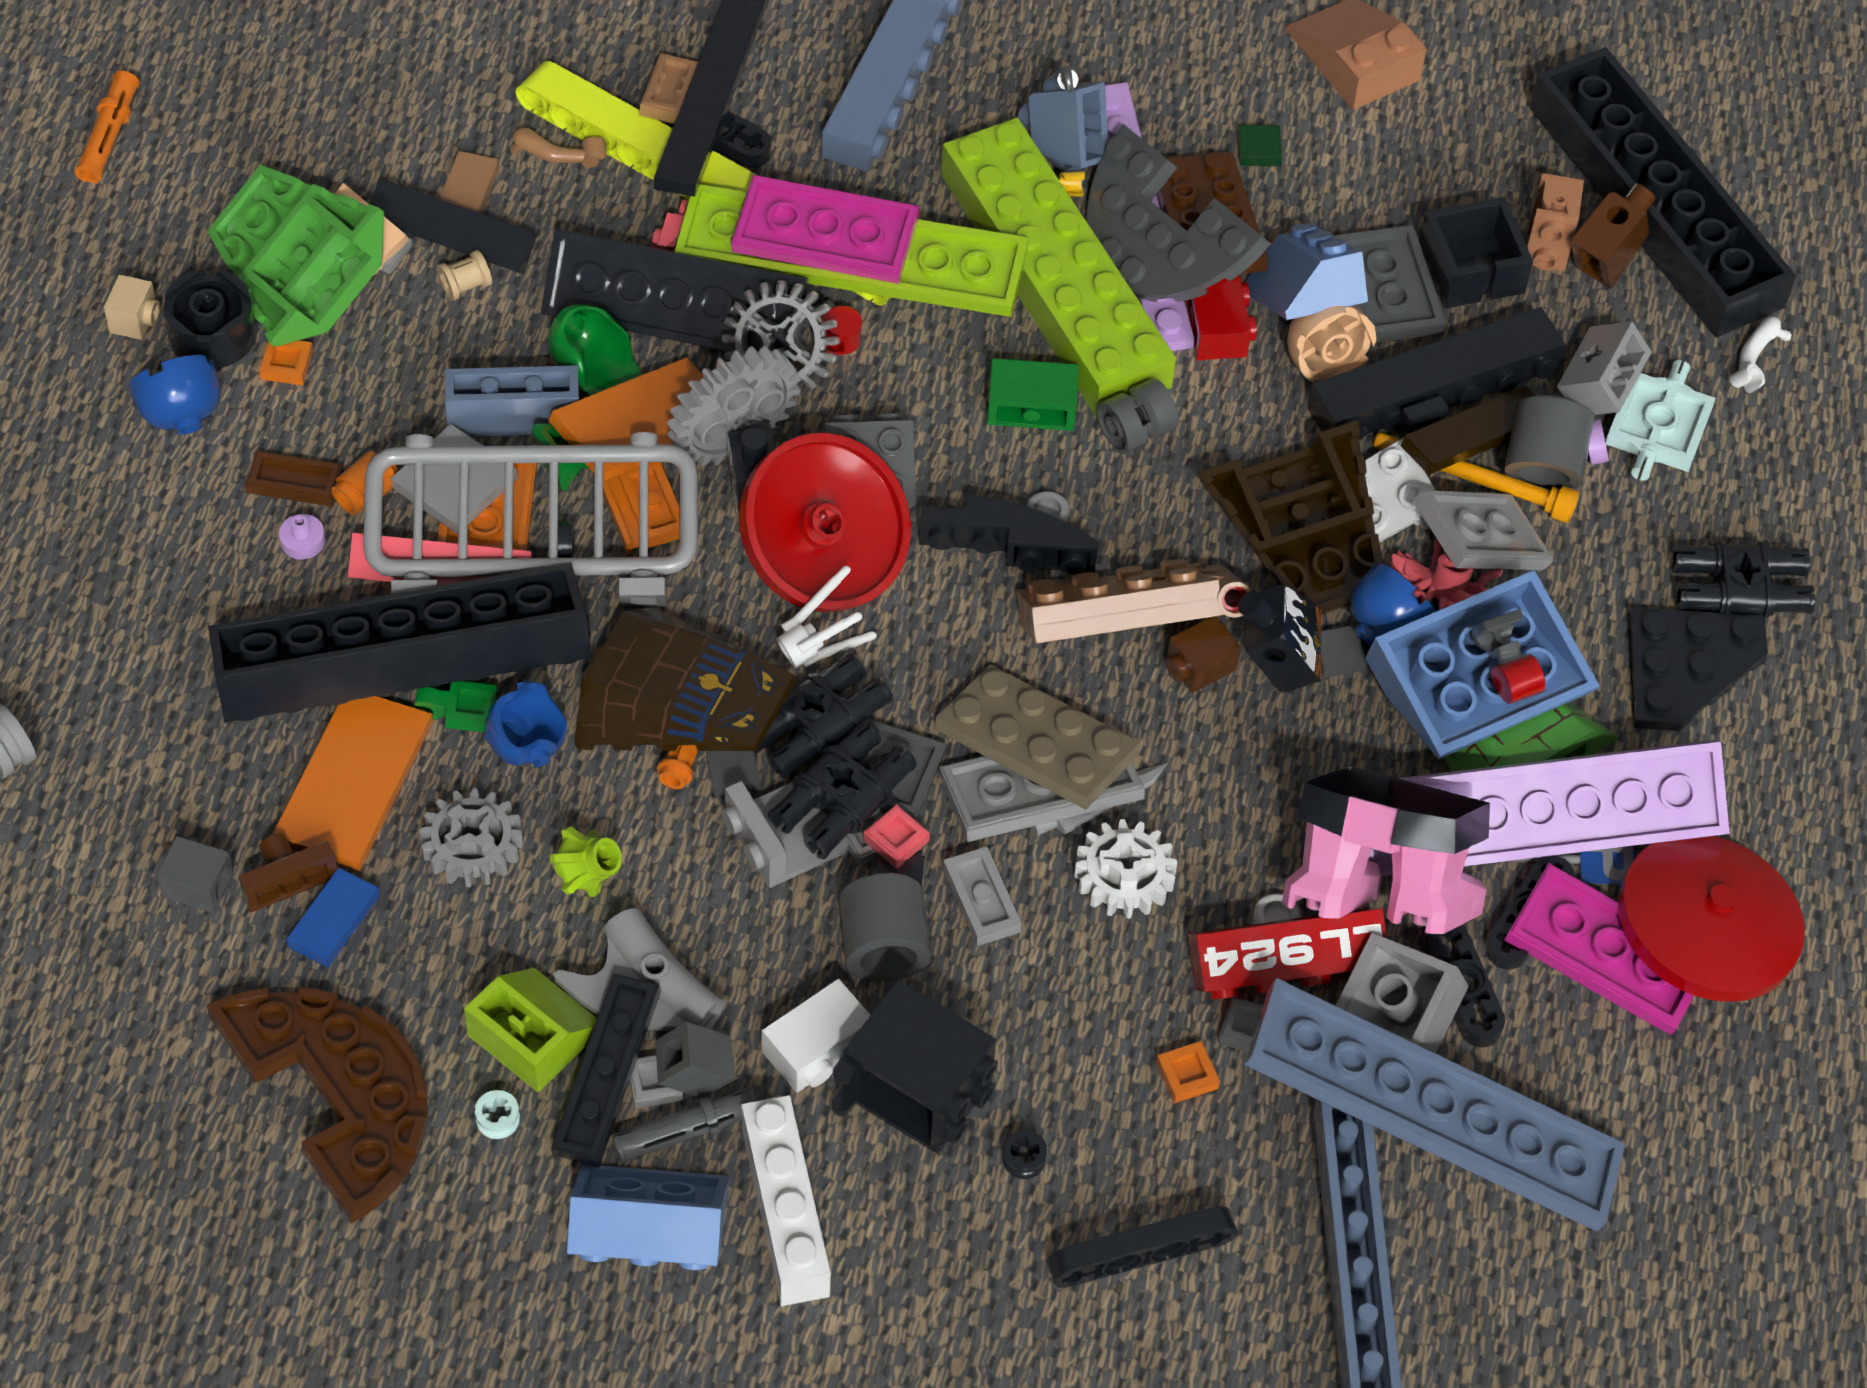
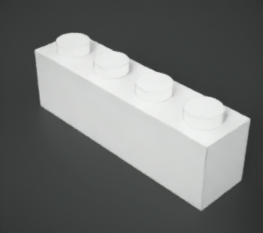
M788 1095L742 1104V1132L780 1305L785 1306L830 1297L831 1272L791 1097Z

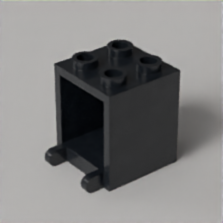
M897 980L843 1050V1056L833 1068V1080L835 1083L842 1085V1088L832 1099V1111L837 1116H845L857 1104L939 1155L947 1142L955 1145L960 1140L969 1123V1120L966 1118L974 1106L980 1109L983 1108L994 1092L996 1084L992 1082V1076L998 1065V1061L994 1059L996 1039L900 980Z

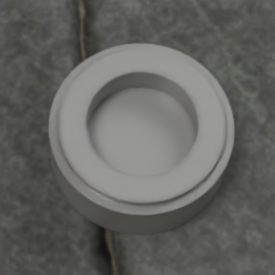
M1044 491L1036 493L1026 504L1027 507L1040 510L1067 523L1069 521V504L1063 496L1055 492Z

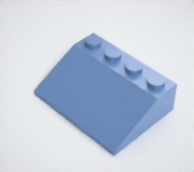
M1535 570L1376 637L1365 657L1388 700L1438 759L1598 690L1600 687ZM1520 609L1523 617L1520 621L1514 623L1510 642L1518 640L1521 654H1532L1537 659L1542 668L1546 684L1544 692L1507 704L1500 697L1491 677V669L1498 664V660L1492 659L1485 650L1474 643L1472 631L1474 627L1483 621Z

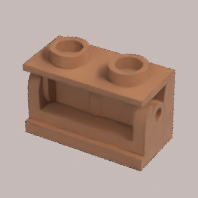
M1542 173L1528 227V232L1531 234L1527 248L1533 259L1532 266L1547 271L1553 269L1565 271L1572 246L1571 240L1575 235L1579 220L1584 180Z

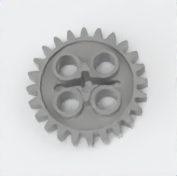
M753 346L749 347L743 357L738 351H734L730 361L726 363L722 358H719L716 369L710 371L704 368L702 370L704 378L700 381H690L688 384L692 390L689 393L678 395V399L682 404L670 409L674 418L667 421V425L671 429L667 433L674 446H678L688 452L694 462L698 461L701 466L707 465L710 460L716 466L719 465L723 458L727 456L728 433L746 430L751 427L772 428L773 432H777L779 429L775 423L778 420L789 418L785 409L797 404L793 396L801 391L797 385L801 380L796 373L797 370L778 349L771 352L767 346L761 348L758 353Z

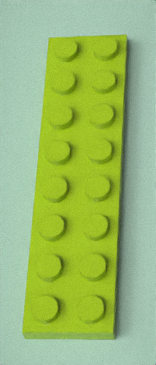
M700 184L696 196H690L674 251L809 278L808 284L1012 317L1028 251V237L918 219L900 283L897 284L732 252L731 242L747 192Z

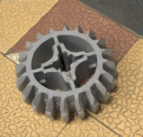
M780 280L776 285V294H773L769 283L760 284L761 299L753 290H748L744 295L750 304L749 307L741 302L733 304L732 308L734 311L741 315L740 320L734 317H727L725 319V324L728 327L735 328L736 334H725L722 336V341L725 343L735 342L736 350H730L724 356L726 360H730L734 351H738L742 357L749 349L748 332L750 325L761 336L763 347L767 346L771 352L775 348L774 345L777 340L772 335L773 332L771 330H776L778 333L790 327L787 331L789 334L786 337V341L790 344L789 347L791 349L787 350L784 346L779 348V351L782 355L791 358L793 361L797 360L805 366L797 374L809 389H814L818 384L812 375L813 372L824 378L830 374L828 368L821 364L822 359L828 362H835L838 358L834 352L826 350L827 345L840 344V337H827L826 333L827 329L837 327L838 322L836 319L823 322L821 316L828 313L831 307L829 304L821 305L817 309L812 306L819 296L816 291L809 293L805 300L802 299L803 284L796 283L792 288L791 294H788L786 281ZM773 303H783L796 308L791 316H788L781 324L775 323L769 318L765 319L758 314L763 308ZM806 317L812 325L815 336L813 354L807 351L808 348L801 343L799 338V331ZM800 381L797 383V385L799 386L801 391L798 394L794 395V397L802 395V386Z

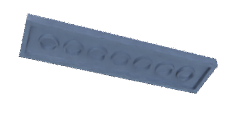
M1276 978L1270 985L1244 1065L1592 1230L1599 1231L1606 1224L1625 1143Z

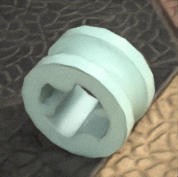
M493 1090L482 1095L475 1105L478 1130L484 1136L491 1139H502L514 1133L520 1121L517 1100L510 1093L503 1090ZM497 1106L504 1107L506 1116H501L497 1123L490 1122L489 1113H494Z

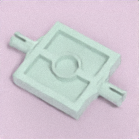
M1682 360L1674 361L1668 378L1651 377L1640 373L1620 412L1616 413L1608 433L1606 445L1638 456L1631 470V474L1635 479L1638 478L1643 466L1644 469L1640 480H1648L1654 462L1689 472L1716 398L1696 392L1684 384L1690 371V365L1687 362H1684L1682 370L1678 374Z

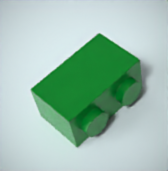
M992 358L987 425L1074 431L1079 365L1064 364L1056 361L1036 362L1022 361L1015 358Z

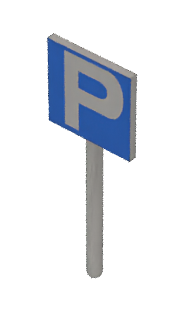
M1635 845L1579 852V855H1556L1566 859L1570 864H1580L1581 881L1587 885L1620 886L1627 870L1636 858ZM1542 857L1511 860L1506 862L1536 863Z

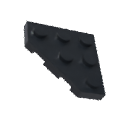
M1631 607L1628 618L1634 728L1680 731L1705 707L1711 706L1732 689L1735 683L1744 675L1760 666L1768 654L1765 616L1725 615V613Z

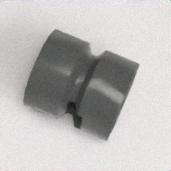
M1150 378L1130 388L1128 395L1119 393L1097 406V418L1101 431L1119 454H1126L1144 445L1148 441V437L1156 439L1176 429L1179 423L1178 410L1174 399L1164 384L1156 378Z

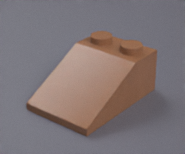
M1344 0L1286 26V31L1353 110L1421 79L1427 48L1403 21L1361 0Z

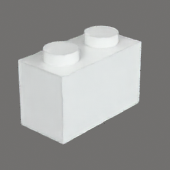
M837 979L762 1030V1053L796 1093L808 1085L817 1087L831 1076L834 1066L843 1056V1050L867 1021L870 1014L840 979Z

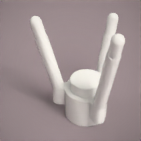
M843 566L793 618L781 624V628L785 633L777 637L776 640L793 668L796 669L803 664L807 668L820 659L854 648L876 638V633L870 631L821 648L824 646L823 641L862 619L860 612H856L820 632H817L811 623L805 626L801 625L850 573L851 569L849 566Z

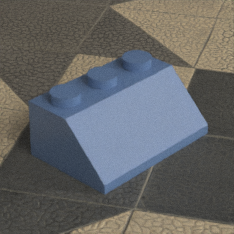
M1313 223L1295 225L1291 228L1290 233L1278 235L1266 251L1268 255L1267 271L1251 273L1245 281L1248 283L1251 298L1286 320L1316 314L1331 306H1352L1368 302L1362 251Z
M582 1164L570 1196L567 1254L579 1255L582 1260L589 1262H602L608 1260L609 1257L629 1259L632 1264L639 1266H653L658 1264L659 1261L679 1263L680 1267L688 1270H703L708 1268L709 1265L717 1266L722 1245L729 1176L603 1165L596 1167Z

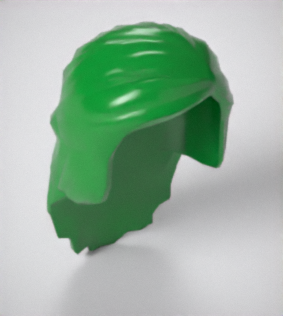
M571 305L560 311L551 324L548 336L551 355L559 366L578 365L579 387L588 396L643 375L633 359L628 333L606 310L590 305Z

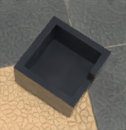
M1505 197L1425 212L1419 243L1445 309L1481 302L1483 294H1487L1489 300L1525 294L1533 259Z

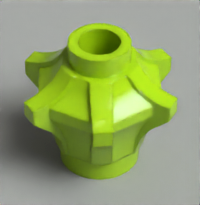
M572 826L566 827L561 830L563 841L557 854H550V863L554 864L555 872L563 879L561 890L567 895L572 894L577 889L585 890L589 897H595L601 892L604 880L617 873L622 863L621 850L614 840L601 838L595 829L589 830L585 835L578 832Z

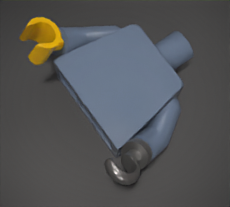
M1064 66L1044 81L1043 90L1030 94L1028 98L1029 104H1024L1020 108L1018 119L1024 128L1031 129V138L1041 154L1048 157V160L1061 172L1059 174V181L1069 196L1083 197L1082 182L1085 179L1083 168L1100 163L1108 144L1105 82L1078 83L1076 70L1073 67Z

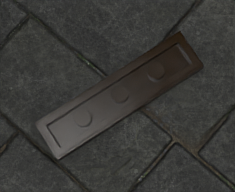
M1526 386L1411 432L1405 435L1400 446L1430 475L1510 441L1516 404L1523 398L1536 395Z

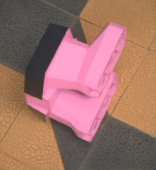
M1353 766L1327 773L1305 782L1297 817L1307 821L1303 865L1285 881L1282 903L1287 908H1294L1296 901L1307 898L1306 907L1319 910V917L1339 919L1378 900L1382 874L1378 864L1368 860L1371 849L1392 853L1393 882L1386 917L1392 923H1401L1402 916L1411 913L1413 914L1412 922L1417 925L1426 926V933L1445 934L1482 915L1487 889L1481 880L1462 871L1469 847L1489 838V802Z

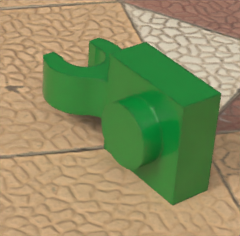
M458 681L451 683L450 691L437 690L431 687L418 688L415 698L416 709L432 713L433 720L445 717V728L484 733V726L490 707L497 699V685Z

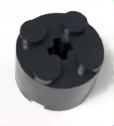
M195 270L180 276L168 287L164 296L163 313L169 343L177 357L204 355L208 362L210 359L213 360L216 370L219 371L223 367L238 362L249 353L257 340L256 326L249 291L240 278L223 270H217V274H203V270Z

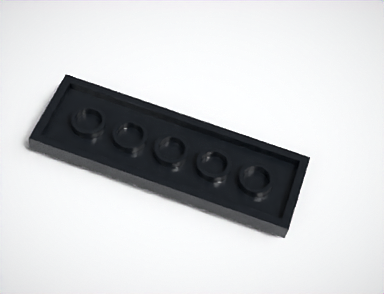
M555 229L540 314L557 317L560 311L568 306L575 304L590 305L606 310L628 332L730 351L736 350L735 342L725 343L722 341V336L725 334H736V329L728 327L725 324V319L727 317H734L740 320L741 315L735 312L732 306L735 302H741L747 307L750 306L744 295L746 291L753 290L761 299L760 284L768 282L773 294H776L777 282L785 280L788 286V294H791L792 288L796 283L803 284L804 291L801 298L805 300L809 278ZM773 303L763 308L758 314L765 319L769 318L771 321L781 324L788 316H791L796 308L783 303ZM750 325L748 345L749 347L753 346L758 353L763 348V341L761 336L754 331L755 328ZM790 327L778 333L776 330H771L773 332L772 335L777 339L773 350H779V348L784 346L787 350L791 349L789 347L790 344L786 341V337L789 334L787 331ZM787 357L791 363L794 362L791 358Z

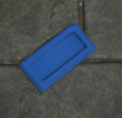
M338 867L286 939L288 948L329 968L379 898V888Z

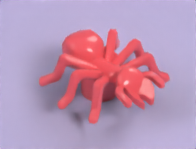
M1437 539L1434 541L1430 569L1424 567L1409 553L1404 555L1399 550L1397 554L1394 553L1390 561L1391 568L1406 578L1416 588L1413 594L1420 604L1426 599L1430 603L1435 597L1439 600V610L1488 590L1484 587L1486 583L1502 576V570L1495 569L1482 574L1476 583L1469 582L1473 568H1455L1448 555H1442L1443 547ZM1426 588H1430V589L1426 592V594H1425L1424 591H1422V590H1424V589H1426Z

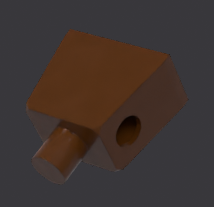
M1635 184L1625 198L1615 192H1610L1571 240L1576 268L1611 289L1649 234L1646 211L1655 201V195L1640 184Z

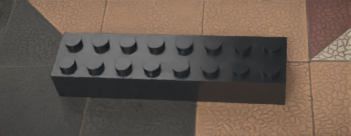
M1607 47L1537 75L1530 109L1601 197L1605 199L1610 192H1615L1625 198L1635 184L1644 186L1655 195V201L1646 211L1649 234L1641 246L1716 338L1786 307L1796 274Z
M572 563L208 626L215 678L224 723L237 720L250 721L260 716L283 712L295 713L305 708L328 704L341 705L350 700L373 696L386 697L401 691L424 687L435 688L441 684L464 680H481L487 676L509 672H526L532 668L554 664H571L577 660L591 658L586 612Z

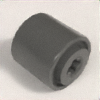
M1538 395L1520 400L1516 404L1505 463V473L1510 477L1549 490L1552 487L1561 489L1563 485L1573 489L1583 484L1594 423L1593 412L1577 401L1558 395Z
M876 873L858 878L841 891L839 908L845 963L852 975L869 981L904 979L922 971L930 963L931 946L924 890L917 880L903 874Z

